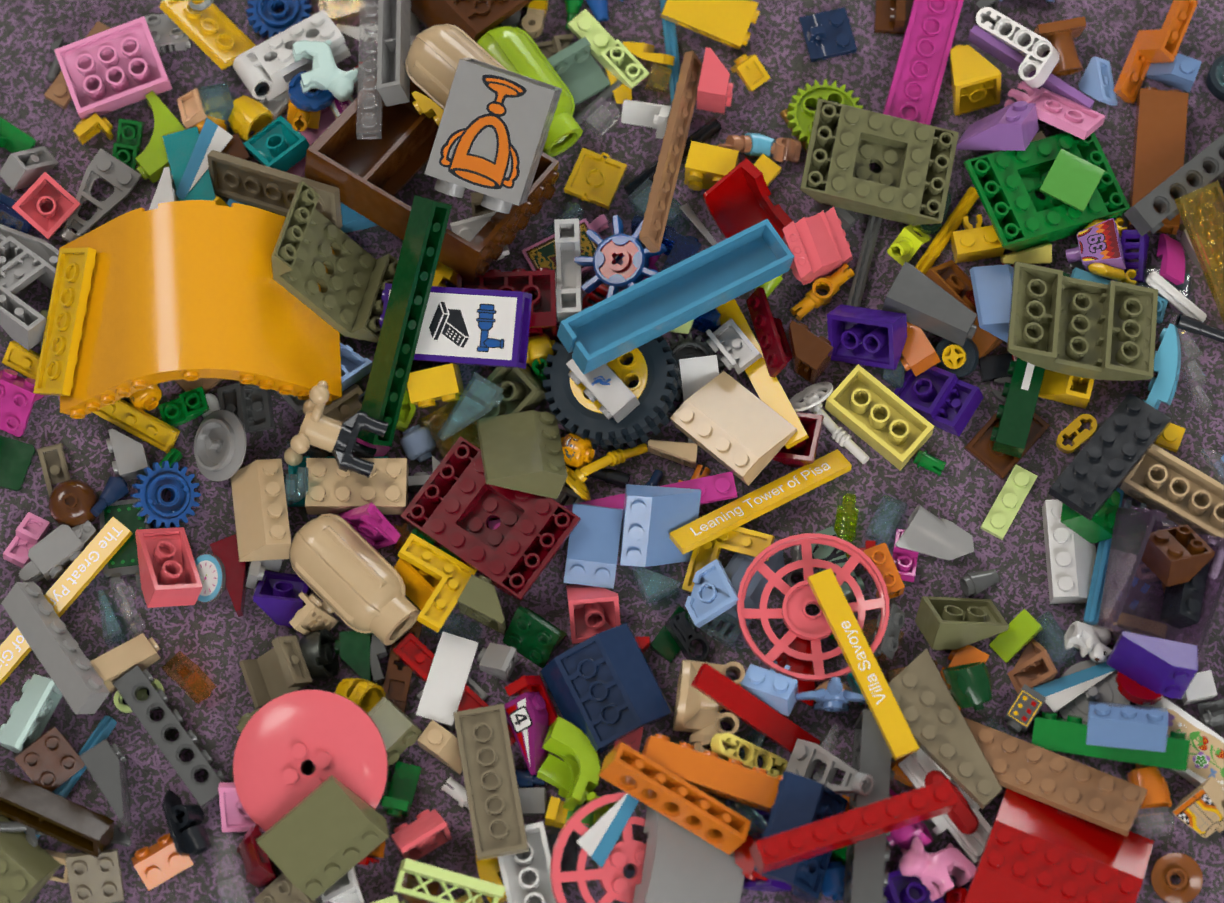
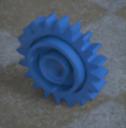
M248 0L249 9H246V13L249 17V25H253L254 33L260 31L262 39L267 35L270 39L310 17L309 13H312V7L309 4L311 2L310 0ZM277 9H284L281 13H275Z
M163 461L162 467H160L158 462H154L153 471L149 467H144L146 476L138 474L136 477L141 483L132 484V487L138 490V493L131 494V497L138 499V502L134 503L132 507H141L137 516L146 515L145 524H149L154 520V528H159L161 523L163 528H170V523L174 528L179 527V520L183 523H188L186 514L194 516L195 512L191 507L200 505L194 501L195 497L201 496V493L194 492V488H197L199 483H191L195 475H185L187 472L186 466L178 470V462H173L171 467H169L168 461ZM165 488L171 493V498L168 502H164L161 498V492Z

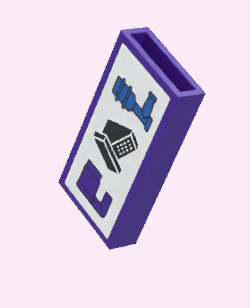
M385 283V289L382 292L383 314H381L379 321L381 328L392 284ZM432 286L413 361L526 369L532 294L518 291Z

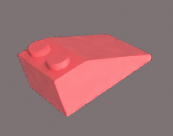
M184 527L137 529L135 534L141 589L147 608L195 605L203 586Z
M429 809L424 810L416 816V821L409 825L403 823L393 830L394 834L391 835V838L404 859L417 861L452 839L447 823L436 809L432 811Z

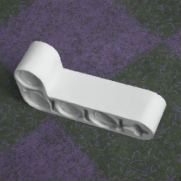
M984 7L980 9L976 15L977 24L984 31L1025 56L1018 69L1022 80L1032 88L1042 86L1059 61L1060 55L1057 49L1048 40L993 8ZM989 20L995 21L996 25L994 26L992 23L989 22ZM1008 29H1012L1010 34L1004 36ZM1031 39L1027 46H1023L1025 41ZM1050 50L1046 57H1042L1045 51ZM1036 70L1035 75L1031 78H1028L1029 74L1032 71Z

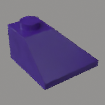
M264 571L263 580H259L253 595V601L277 625L293 628L289 622L294 618L296 612L306 605L298 595L304 592L310 596L311 588L298 575Z

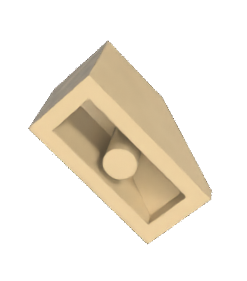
M432 720L418 738V745L460 775L463 770L457 737Z

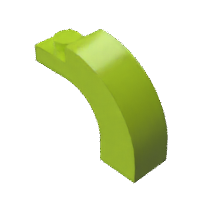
M558 717L549 727L542 748L559 756L569 767L571 786L563 808L572 812L578 804L582 805L587 795L598 785L600 763L597 752L589 738L574 724Z

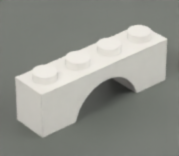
M579 219L554 220L558 322L582 311L581 266L574 262L575 257L581 256Z

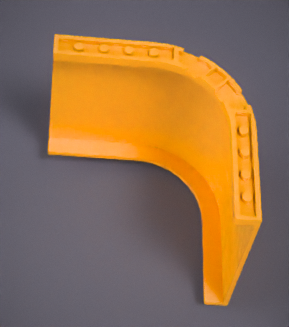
M214 200L172 201L159 203L157 209L145 211L141 207L129 211L60 247H89L96 249V263L91 277V289L88 294L87 312L82 326V338L79 343L78 361L73 375V387L70 396H60V413L70 415L73 419L85 418V415L100 411V408L115 404L117 400L130 397L132 393L145 390L148 386L180 379L195 381L199 378L240 381L241 384L257 385L260 389L279 391V394L298 396L300 400L310 399V390L317 386L319 381L324 380L328 384L329 399L325 405H330L332 401L341 398L340 333L273 279L271 256L286 217L239 203H232L231 207L216 205Z

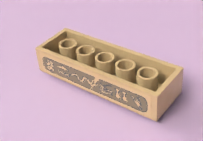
M1153 444L1125 478L1120 489L1125 494L1178 525L1190 526L1202 539L1220 549L1224 540V485Z

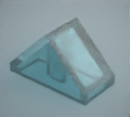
M632 567L633 578L646 606L679 592L681 582L643 567Z

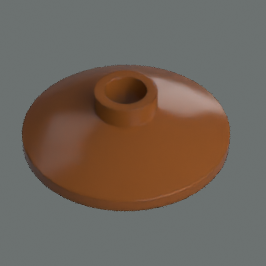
M1169 853L1162 856L1154 864L1151 871V884L1155 893L1165 902L1188 903L1200 893L1203 885V874L1197 862L1188 855ZM1174 875L1180 878V883L1177 885L1171 882V877Z

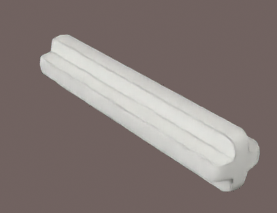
M1156 271L1151 272L1147 276L1146 283L1153 289H1158V293L1184 315L1202 322L1206 320L1207 315Z

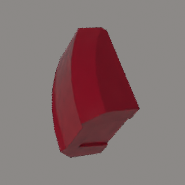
M256 824L246 832L237 848V852L240 853L247 875L246 881L260 888L271 884L277 878L272 859L257 843V839L264 832L259 824Z

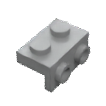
M732 318L713 333L710 329L705 331L710 338L706 342L715 353L717 351L722 353L721 361L728 370L734 368L740 374L762 357Z

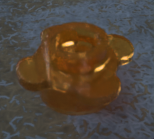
M403 523L402 526L393 525L401 535L397 543L393 544L394 549L402 547L408 539L407 523Z

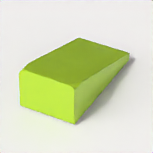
M1025 608L1008 624V630L1000 633L989 644L1006 664L1043 630L1042 626Z

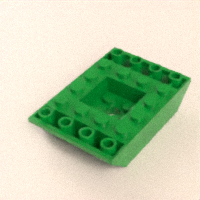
M1065 132L1030 142L1025 151L1001 150L964 162L1002 247L1014 252L1076 235L1094 220L1115 219L1130 209L1094 132L1085 140ZM1061 149L1105 170L1084 212L1043 193L1045 200L1038 199L1035 196V192L1040 190Z

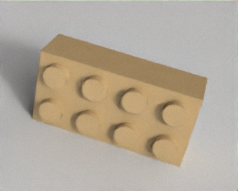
M307 458L306 474L308 473L305 508L308 515L328 513L338 515L369 503H373L383 515H401L408 506L409 465L407 458H361L374 463L369 478L350 470L345 472L338 469L335 458Z

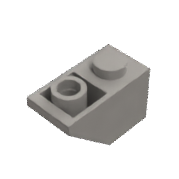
M113 428L109 429L110 438L106 439L109 452H114L116 461H112V467L115 476L120 475L125 481L137 478L138 474L146 476L144 467L150 468V464L143 444Z

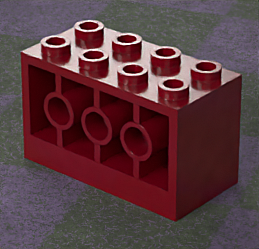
M546 267L538 268L536 271H526L525 269L517 268L513 269L512 272L492 269L488 270L484 276L480 275L474 282L457 274V288L518 291L532 294L529 337L547 334L550 340L559 342L557 336L559 322L556 308L557 279L555 270Z

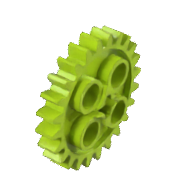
M824 79L823 85H820L815 80L813 87L806 83L804 90L799 88L797 95L792 96V103L788 105L787 110L789 112L786 116V119L790 120L788 128H794L791 135H799L798 141L801 143L803 141L807 142L806 149L809 146L818 98L863 109L862 105H857L860 98H852L853 90L847 93L844 91L845 84L838 88L836 81L830 86L827 79ZM811 106L815 108V110L811 111L808 110L806 107Z

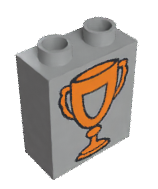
M470 57L460 59L424 173L437 178L434 189L458 198H463L465 188L484 194L481 202L482 206L505 214L510 213L512 204L519 206L527 202L562 88Z

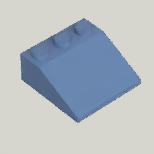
M626 484L619 548L620 565L649 567L690 561L692 551L683 555L670 540L669 533L698 519L701 489Z
M1089 701L1087 745L1165 752L1168 731L1167 708Z

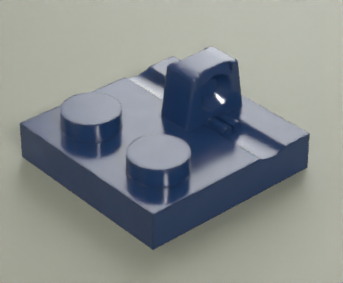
M845 7L799 17L810 62L857 52Z

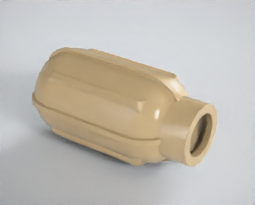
M450 24L434 25L419 33L412 42L405 60V69L408 77L443 110L445 109L460 59L470 57L507 70L463 30Z
M332 513L322 514L318 518L306 523L295 534L289 551L293 570L350 628L364 634L373 633L384 645L388 646L404 636L417 621L420 611L405 597L403 578L341 516Z

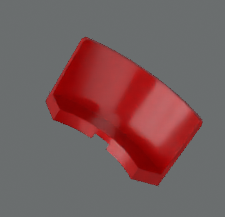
M747 158L703 195L713 220L726 239L766 219L770 221L783 239L785 235L782 229L792 222V219L779 204L775 206L768 198L771 192L764 180L763 173Z

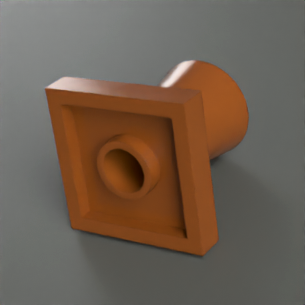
M1085 16L1038 24L1033 31L1048 40L1059 52V61L1051 72L1056 77L1072 75L1083 70L1073 38L1079 37L1087 26Z

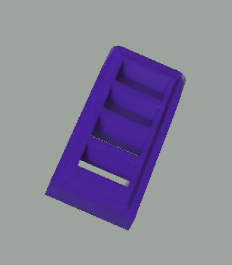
M1122 230L1121 245L1126 266L1124 273H1126L1127 269H1138L1135 278L1130 279L1136 282H1144L1150 237L1147 233L1141 236L1137 230ZM1129 250H1139V252H1129ZM1128 260H1139V262H1128Z

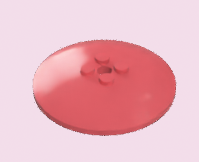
M300 690L279 696L265 704L252 716L237 742L233 760V777L236 792L249 817L256 824H259L260 828L265 832L331 775L374 810H376L383 796L388 775V759L381 733L370 716L362 708L338 694L322 690ZM306 760H311L315 764V771L312 775H306L302 771V764Z

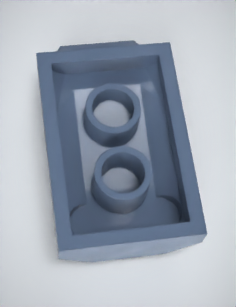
M783 550L769 557V561L764 562L774 573L785 566ZM734 553L724 570L738 595L742 578L754 557ZM758 571L753 575L747 588L745 608L759 609L761 595L768 580ZM737 604L722 613L725 617L739 624ZM746 619L747 628L753 619Z

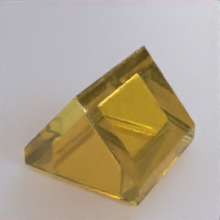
M654 62L644 89L666 92L672 70Z

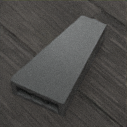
M905 261L885 298L882 310L906 314L907 322L960 346H964L967 338L972 340L978 327L974 325L977 315L913 265Z

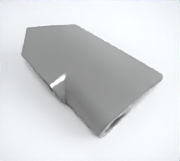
M920 505L911 513L907 521L908 527L895 544L896 547L947 561L974 552L971 534L947 519L938 518Z

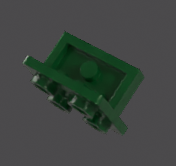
M520 606L516 610L502 641L507 646L515 648L519 654L540 668H544L551 654L564 641L567 633L528 607Z

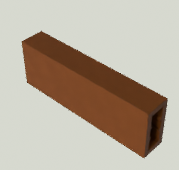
M1155 87L1140 88L1136 106L1130 208L1184 166L1189 93H1183L1176 89L1164 91L1158 90ZM1180 213L1170 221L1167 218L1162 220L1164 226L1155 233L1176 235L1180 227ZM1128 220L1127 230H1136V228Z

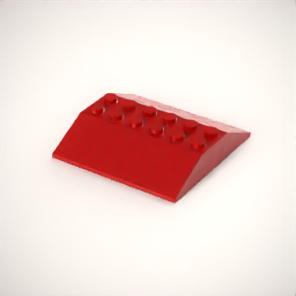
M1006 788L963 903H1136L1154 840L1131 831L1128 836L1122 835Z

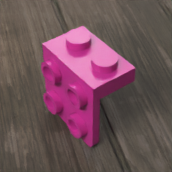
M11 369L0 371V429L20 437L25 432L34 402L43 398L44 395L33 393L35 379L20 377L16 371Z

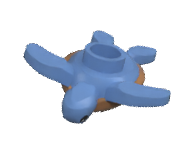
M831 677L829 680L821 683L814 691L796 694V700H814L817 702L814 704V710L828 712L848 711L849 706L847 704L851 702L866 703L862 694L852 692L839 677Z

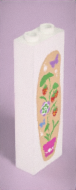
M1164 696L1156 704H1136L1139 706L1167 708V734L1174 730L1186 732V737H1191L1187 770H1171L1195 787H1198L1209 777L1213 776L1224 790V738Z

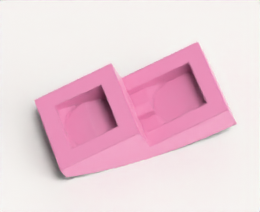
M28 512L17 527L16 536L3 552V559L24 568L31 561L28 557L29 549L44 538L50 527V522Z

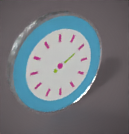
M204 553L194 560L203 586L197 601L212 603L221 596L224 590L226 571L223 562L218 556L212 553Z

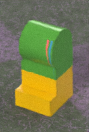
M551 796L545 816V825L562 829L568 819L583 806H576L571 812L563 808L564 801ZM589 813L580 821L589 829L593 826L594 813Z

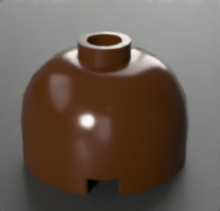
M67 480L59 483L53 489L49 497V510L52 518L59 525H69L72 529L87 521L92 522L96 518L90 510L99 501L96 491L88 483L81 480Z

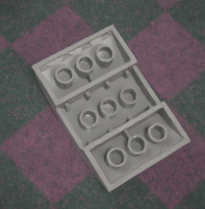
M714 798L744 816L741 804ZM647 806L643 832L648 834L641 884L635 886L633 903H740L744 875L742 874L743 870L735 864L734 852L730 855L726 854Z

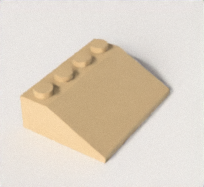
M725 371L687 398L670 417L677 429L697 443L698 446L730 472L733 471V474L748 486L797 431V428Z

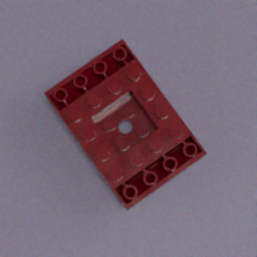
M461 436L401 514V517L425 538L457 560L476 570L477 574L490 579L493 582L492 584L503 592L519 600H522L581 520L580 517L552 498L486 484L481 450ZM491 518L500 519L501 523L497 529H489L487 527V523Z

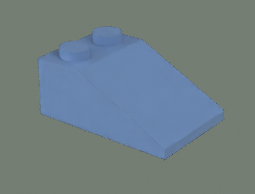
M573 503L572 513L580 517L581 520L569 535L564 583L614 589L623 509Z

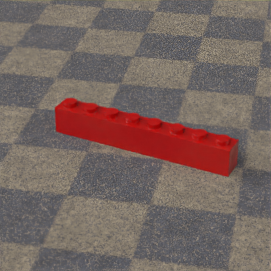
M949 779L755 841L750 852L758 873L762 874L949 813L955 808L958 801Z

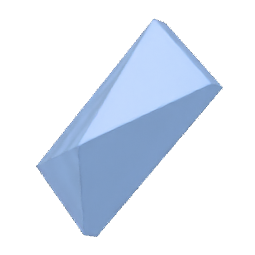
M1096 56L1092 57L1078 84L1079 90L1111 106L1118 105L1116 93L1113 91L1114 83L1110 61Z

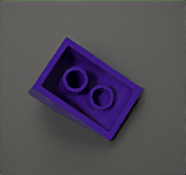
M1122 631L1107 659V665L1157 694H1162L1168 698L1182 699L1198 672L1197 645Z

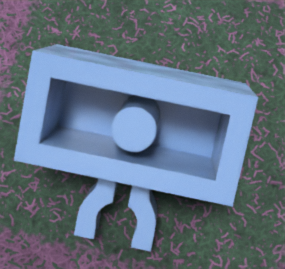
M750 664L740 686L780 714L789 717L797 701L798 680L776 673L771 668L767 670ZM785 665V669L791 671V666Z

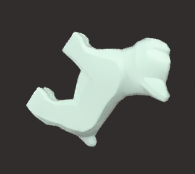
M302 40L295 42L292 45L294 61L299 62L302 58L313 61L312 70L301 74L300 85L303 94L314 88L329 90L340 102L350 99L353 94L354 83L358 81L356 76L359 71L358 69L343 71L336 66L330 48L332 41Z

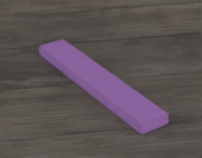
M974 25L970 30L968 41L1018 72L1021 63L1025 59L1024 55L977 25ZM1036 70L1032 71L1029 74L1028 78L1033 77L1036 73ZM1052 73L1044 84L1040 86L1089 109L1093 107L1094 100Z

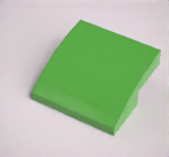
M1061 149L1039 191L1084 212L1105 170Z

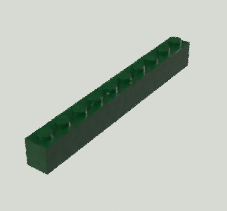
M414 196L361 408L362 411L368 413V416L389 423L383 438L365 430L359 431L357 438L368 443L392 446L452 208L451 204L426 197Z

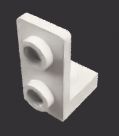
M625 99L621 122L657 129L656 138L663 139L671 106Z

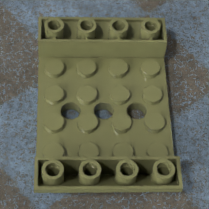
M301 181L298 184L271 256L273 279L343 336L378 343L381 332L379 321L381 314H383L382 292L385 289V283L393 284L398 260L390 253L378 259L370 255L315 209L320 195L304 181Z

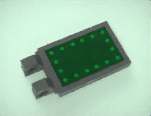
M137 498L116 501L106 507L99 515L100 531L114 517L133 533L103 568L105 577L111 580V590L114 595L124 594L123 576L127 575L136 576V587L139 592H142L135 532L137 529L152 528L151 523H144L146 515L137 516L141 507H132L134 503L138 502Z

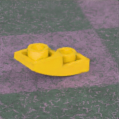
M417 91L411 93L416 100L412 104L420 115L424 113L429 119L433 117L439 126L444 110L427 96Z

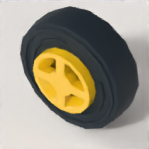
M944 338L938 343L935 350L941 362L936 364L937 367L956 374L957 378L970 375L976 369L979 362L978 348L969 338H967L964 346Z

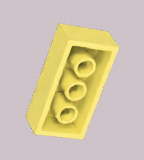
M859 364L826 399L824 408L899 470L908 463L932 436L935 427Z

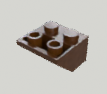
M792 320L789 325L787 340L793 356L791 359L793 371L811 384H815L831 362L833 347L825 337H817L811 333L807 325L801 322L796 323Z
M1180 525L1144 534L1140 559L1166 586L1189 582L1214 557L1215 551L1190 526Z

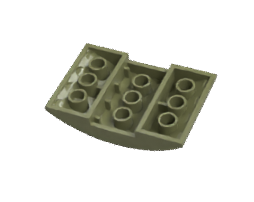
M1015 261L1007 351L1035 366L1076 377L1112 381L1152 379L1154 372L1158 289L1112 280L1107 285L1063 276L1062 270Z

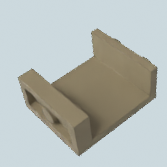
M296 635L277 637L272 640L273 649L257 659L241 660L239 662L255 708H262L273 699L290 692L299 691L312 683Z

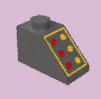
M1024 684L1003 719L1007 722L1006 726L1016 733L1021 731L1025 734L1042 709L1046 697Z

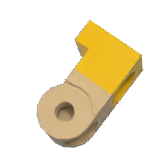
M533 0L526 5L528 9L527 14L522 19V30L532 39L538 38L542 34L549 0Z

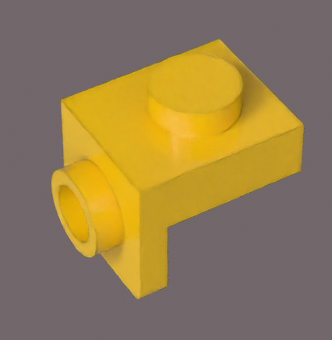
M96 112L88 119L81 120L73 130L76 138L82 145L100 131L109 140L114 138L111 132L113 129L111 123L105 117L101 119Z

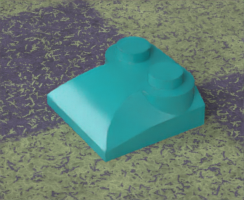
M279 116L243 143L244 147L262 165L284 172L306 156L309 147L307 139L299 131H295L292 125L282 116Z

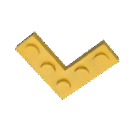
M737 527L694 549L682 590L692 593L695 584L693 582L695 573L715 559H718L721 549L755 558L765 548L774 543L775 537Z
M411 533L400 549L398 557L440 581L417 617V621L439 633L458 603L457 600L471 575L475 576L476 570Z

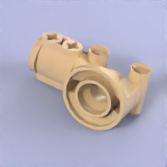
M682 659L677 685L673 731L693 733L690 735L689 743L693 744L696 751L704 753L707 746H711V739L715 734L731 733L734 735L738 730L739 720L733 713H718L719 704L692 687L691 684L702 663H707L725 676L726 672H733L737 676V680L733 682L740 685L745 676V669L738 662L733 661L723 665ZM727 722L730 724L731 731L726 732L722 730L720 723ZM724 745L725 749H730L731 747Z

